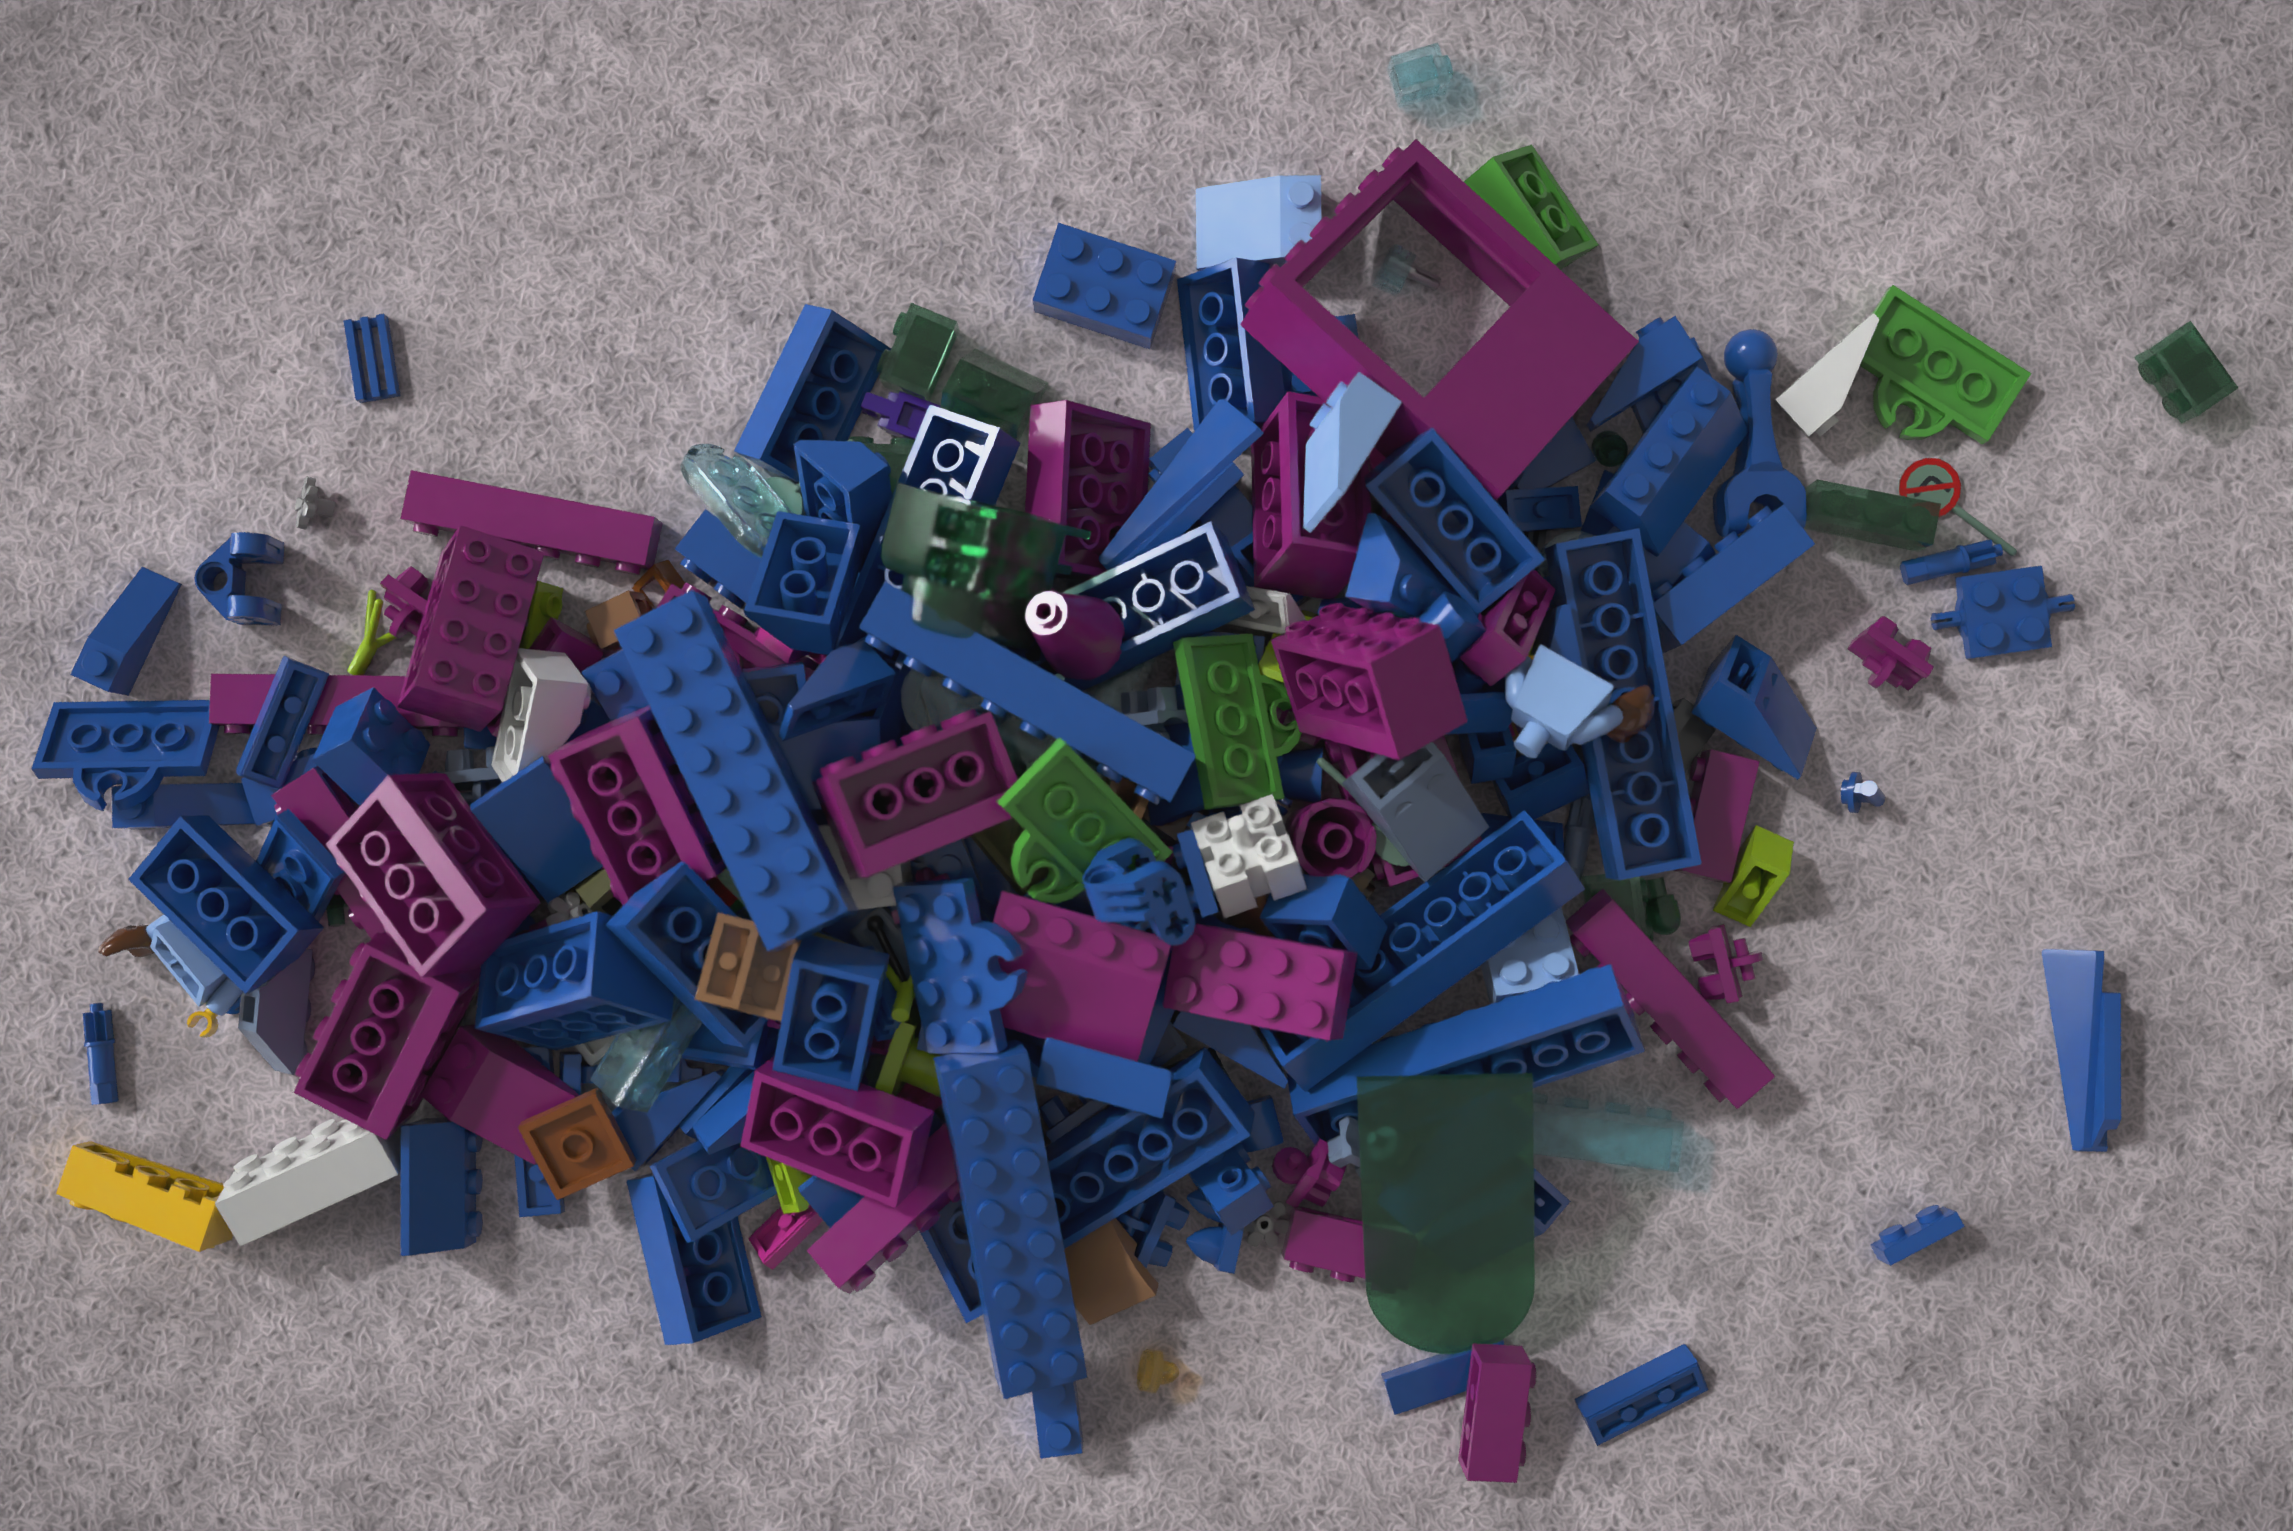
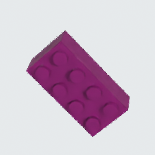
M1195 923L1194 932L1190 938L1182 944L1173 945L1163 1008L1325 1040L1343 1039L1358 952Z
M775 1055L755 1071L741 1147L894 1208H897L917 1187L934 1111L860 1083L858 1091L773 1071Z

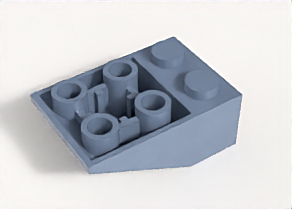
M1433 742L1400 760L1376 754L1342 783L1424 882L1430 879L1489 828L1445 756Z

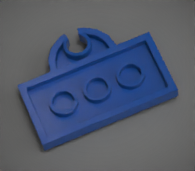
M210 700L54 702L31 769L38 779L73 778V783L84 802L101 811H104L107 806L104 800L106 790L111 786L123 784L114 794V802L118 809L122 811L144 802L158 789L164 777L206 776L220 725L209 723Z
M973 878L911 881L893 886L928 1053H999L1007 1048L1000 1008L1011 1003L1022 993L1027 979V970L1019 969L1009 975L1001 969L998 956L1006 961L1013 960L1024 954L1021 946L1010 932L998 924L981 921Z

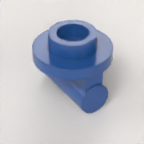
M1852 772L1849 780L1844 779L1842 782L1841 802L1848 805L1850 813H1858L1862 802L1870 803L1876 807L1883 805L1885 802V794L1872 780L1863 782L1860 772Z

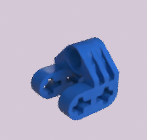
M249 532L231 533V537L198 567L194 576L195 585L227 621L239 625L279 626L281 625L282 604L264 597L246 596V571L242 568V564H284L285 543L266 534ZM225 571L227 583L224 588L216 591L213 583L214 578L220 572Z
M1136 838L1123 839L1097 852L1082 878L1096 920L1100 922L1148 920L1153 932L1168 945H1179L1190 938L1194 932L1195 918L1183 880L1175 869L1164 861H1156L1152 850ZM1136 854L1139 856L1135 860L1137 869L1132 871L1128 866L1132 863L1131 857ZM1172 912L1178 918L1174 920L1175 927L1169 930L1167 928L1171 925L1169 913Z

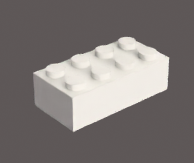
M335 1119L325 1121L315 1127L309 1136L297 1140L296 1137L288 1138L277 1144L272 1149L273 1152L259 1158L257 1154H254L238 1162L234 1166V1172L230 1179L223 1184L224 1189L215 1205L239 1245L243 1246L397 1176L401 1170V1127L385 1140L346 1119L337 1123Z

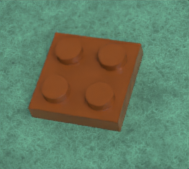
M595 1088L523 1120L518 1126L524 1141L556 1200L634 1167L636 1163V1158L599 1088Z

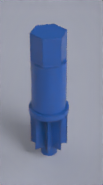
M1985 540L1965 546L1958 545L1954 549L1902 561L1900 563V571L1903 582L1906 585H1911L1959 572L1964 574L1968 573L1969 570L1997 564L1995 557L2003 555V548L2001 544L1993 545L1992 540Z
M103 1003L90 1004V1012L82 1014L85 1037L84 1047H87L91 1105L117 1102L118 1090L113 1047L115 1039L112 1011H104Z

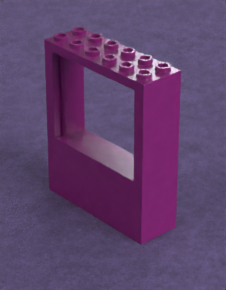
M1415 139L1404 151L1399 146L1394 149L1382 164L1384 170L1377 172L1374 169L1358 187L1361 191L1360 193L1353 195L1350 192L1334 210V213L1337 215L1331 219L1327 216L1322 218L1309 234L1312 239L1306 243L1302 239L1298 241L1284 259L1287 261L1281 267L1275 264L1268 270L1259 282L1261 287L1246 302L1245 306L1249 309V312L1240 325L1325 403L1341 381L1348 386L1358 372L1365 375L1401 401L1400 406L1374 445L1384 457L1387 458L1397 448L1433 427L1491 496L1497 500L1639 341L1423 144ZM1392 200L1510 306L1424 398L1303 288Z

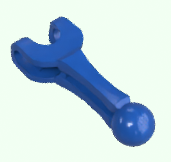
M1747 329L1738 332L1728 341L1724 350V363L1728 372L1735 378L1732 383L1735 400L1748 433L1737 447L1733 475L1720 484L1713 495L1715 529L1722 537H1726L1733 531L1739 535L1745 530L1748 525L1747 520L1752 502L1761 503L1764 507L1768 506L1771 511L1785 504L1803 529L1806 525L1805 488L1795 475L1782 467L1772 427L1771 372L1776 365L1778 351L1774 340L1767 333L1757 329Z

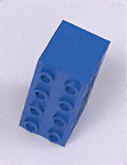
M596 911L506 939L481 965L475 1029L557 1051L671 1021L673 993L606 926L613 916Z

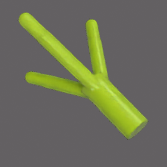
M375 590L368 592L364 639L347 669V672L352 675L363 676L377 649L396 639L389 632L377 639L375 638L383 607V600L376 599Z
M888 963L886 976L897 992L892 1010V1018L898 1022H905L909 1018L913 998L916 997L912 976L910 975L908 981L901 982Z

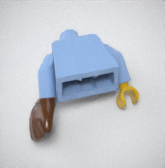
M1542 645L1539 646L1535 655H1528L1526 660L1505 675L1506 702L1513 708L1511 720L1523 728L1514 742V746L1521 753L1531 758L1538 756L1546 742L1560 750H1566L1572 743L1582 745L1605 734L1615 742L1626 743L1639 732L1646 730L1654 714L1655 700L1651 694L1652 690L1646 685L1637 687L1618 697L1607 706L1614 688L1612 684Z
M164 914L150 925H130L118 929L108 936L98 948V952L103 956H110L124 950L129 951L134 957H145L155 953L198 1007L206 1003L207 1009L204 1012H194L187 1019V1025L190 1028H193L201 1018L205 1017L207 1019L208 1026L201 1032L199 1037L207 1038L214 1035L219 1025L216 1017L218 1015H225L243 993Z

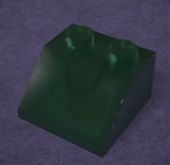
M973 349L960 358L942 391L940 408L998 427L1019 441L1030 421V405L1039 404L1048 387V382L977 349Z

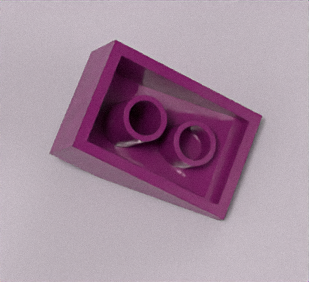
M475 1024L459 1027L420 1096L450 1121L537 1165L518 1129L519 1124L523 1120L580 1095L511 1038L475 1029Z

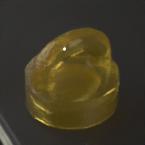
M1147 1348L1142 1352L1137 1371V1387L1140 1391L1156 1393L1160 1385L1172 1383L1177 1379L1179 1368L1172 1362L1164 1361L1162 1351Z

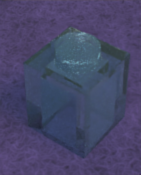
M1438 43L1391 56L1387 68L1398 108L1445 95L1450 79H1453L1451 61L1447 54L1442 56Z

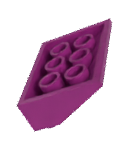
M1069 400L1030 405L1022 557L1023 572L1088 581L1107 571L1099 562V556L1148 493L1151 423Z
M1002 891L993 923L1010 932L1021 946L1024 954L1009 961L998 956V962L1001 969L1009 975L1019 969L1027 970V979L1022 993L1011 1003L1000 1008L1003 1026L1039 1038L1046 1039L1048 1037L1137 1062L1171 945H1168L1156 934L1115 922H1100L1091 915Z

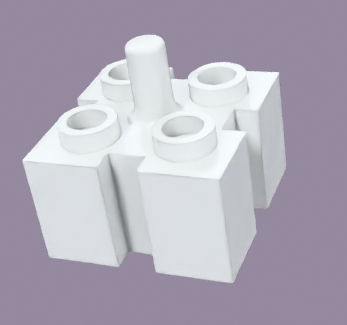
M1273 794L1240 805L1243 814L1227 820L1223 811L1191 823L1224 918L1257 907L1255 898L1270 892L1275 901L1307 889Z

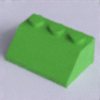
M1532 144L1493 156L1464 181L1465 184L1560 270L1598 246V243Z

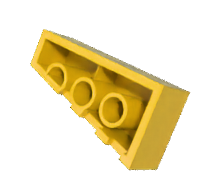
M92 1141L72 1145L56 1192L57 1195L70 1199L72 1206L86 1210H97L109 1215L112 1219L129 1223L198 1252L214 1248L216 1245L232 1240L233 1233L215 1205L224 1189L223 1183Z

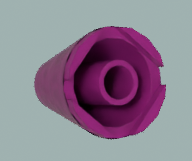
M1044 592L1034 597L1029 603L1026 611L1027 623L1048 664L1060 675L1069 679L1093 680L1107 673L1119 660L1122 652L1120 650L1122 636L1125 637V628L1119 613L1104 600L1092 596Z
M1328 798L1295 810L1289 815L1285 823V830L1293 846L1299 866L1310 876H1333L1339 874L1351 878L1357 873H1362L1369 866L1375 853L1377 837L1375 828L1372 826L1364 809L1349 800Z

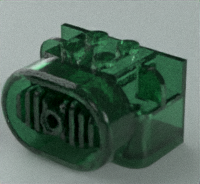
M897 483L882 544L881 557L887 569L904 575L901 590L914 597L912 619L919 627L956 638H968L974 632H977L1000 646L1027 649L1035 643V637L1026 620V611L1029 603L1037 595L1051 592L1056 573L1071 575L1073 566L1059 562L1065 535L1089 540L1091 531L1016 509Z

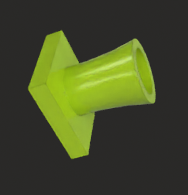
M917 1007L911 1009L908 1020L901 1022L900 1026L895 1030L875 1089L897 1096L902 1090L904 1083H908L941 1098L934 1058L943 1055L917 1049L922 1024Z

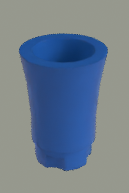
M1323 747L1293 750L1282 755L1285 760L1279 768L1284 797L1310 803L1321 801L1322 768L1317 764V760L1323 758Z

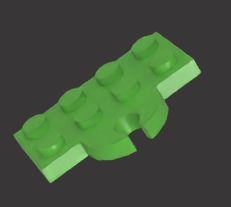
M1892 285L1887 289L1872 312L1880 320L1860 364V367L1879 378L1873 391V409L1880 424L1885 429L1891 426L1896 421L1897 407L1905 405L1912 409L1914 422L1911 426L1901 430L1899 435L1901 439L1923 440L1939 433L1948 424H1951L1980 444L1988 442L2032 373Z
M1253 635L1181 638L1173 642L1205 810L1240 806L1273 794L1275 802L1284 799L1276 757L1289 753L1299 742L1302 732L1299 731L1296 720L1284 726L1277 719V706L1284 711L1291 709L1292 706L1283 682L1268 678L1266 675H1260Z
M1060 737L997 801L1024 828V831L1014 845L1011 857L1012 871L1016 882L1024 888L1030 883L1032 874L1036 869L1043 866L1049 867L1047 878L1041 883L1032 885L1028 890V893L1040 902L1059 903L1072 899L1085 889L1082 880L1083 875L1097 852L1123 839L1136 838L1152 850L1156 861H1165L1172 853L1152 830ZM1136 854L1131 857L1132 863L1128 866L1132 871L1137 869L1135 860L1139 856Z

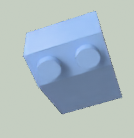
M1321 175L1274 176L1196 188L1197 270H1203L1236 257L1270 263V268L1275 264L1280 267L1287 261L1284 258L1301 239L1305 243L1312 239L1309 234L1321 220Z
M1360 372L1356 374L1348 386L1342 381L1338 384L1326 404L1324 403L1309 424L1315 431L1306 443L1303 528L1310 533L1344 494L1401 404L1400 400Z

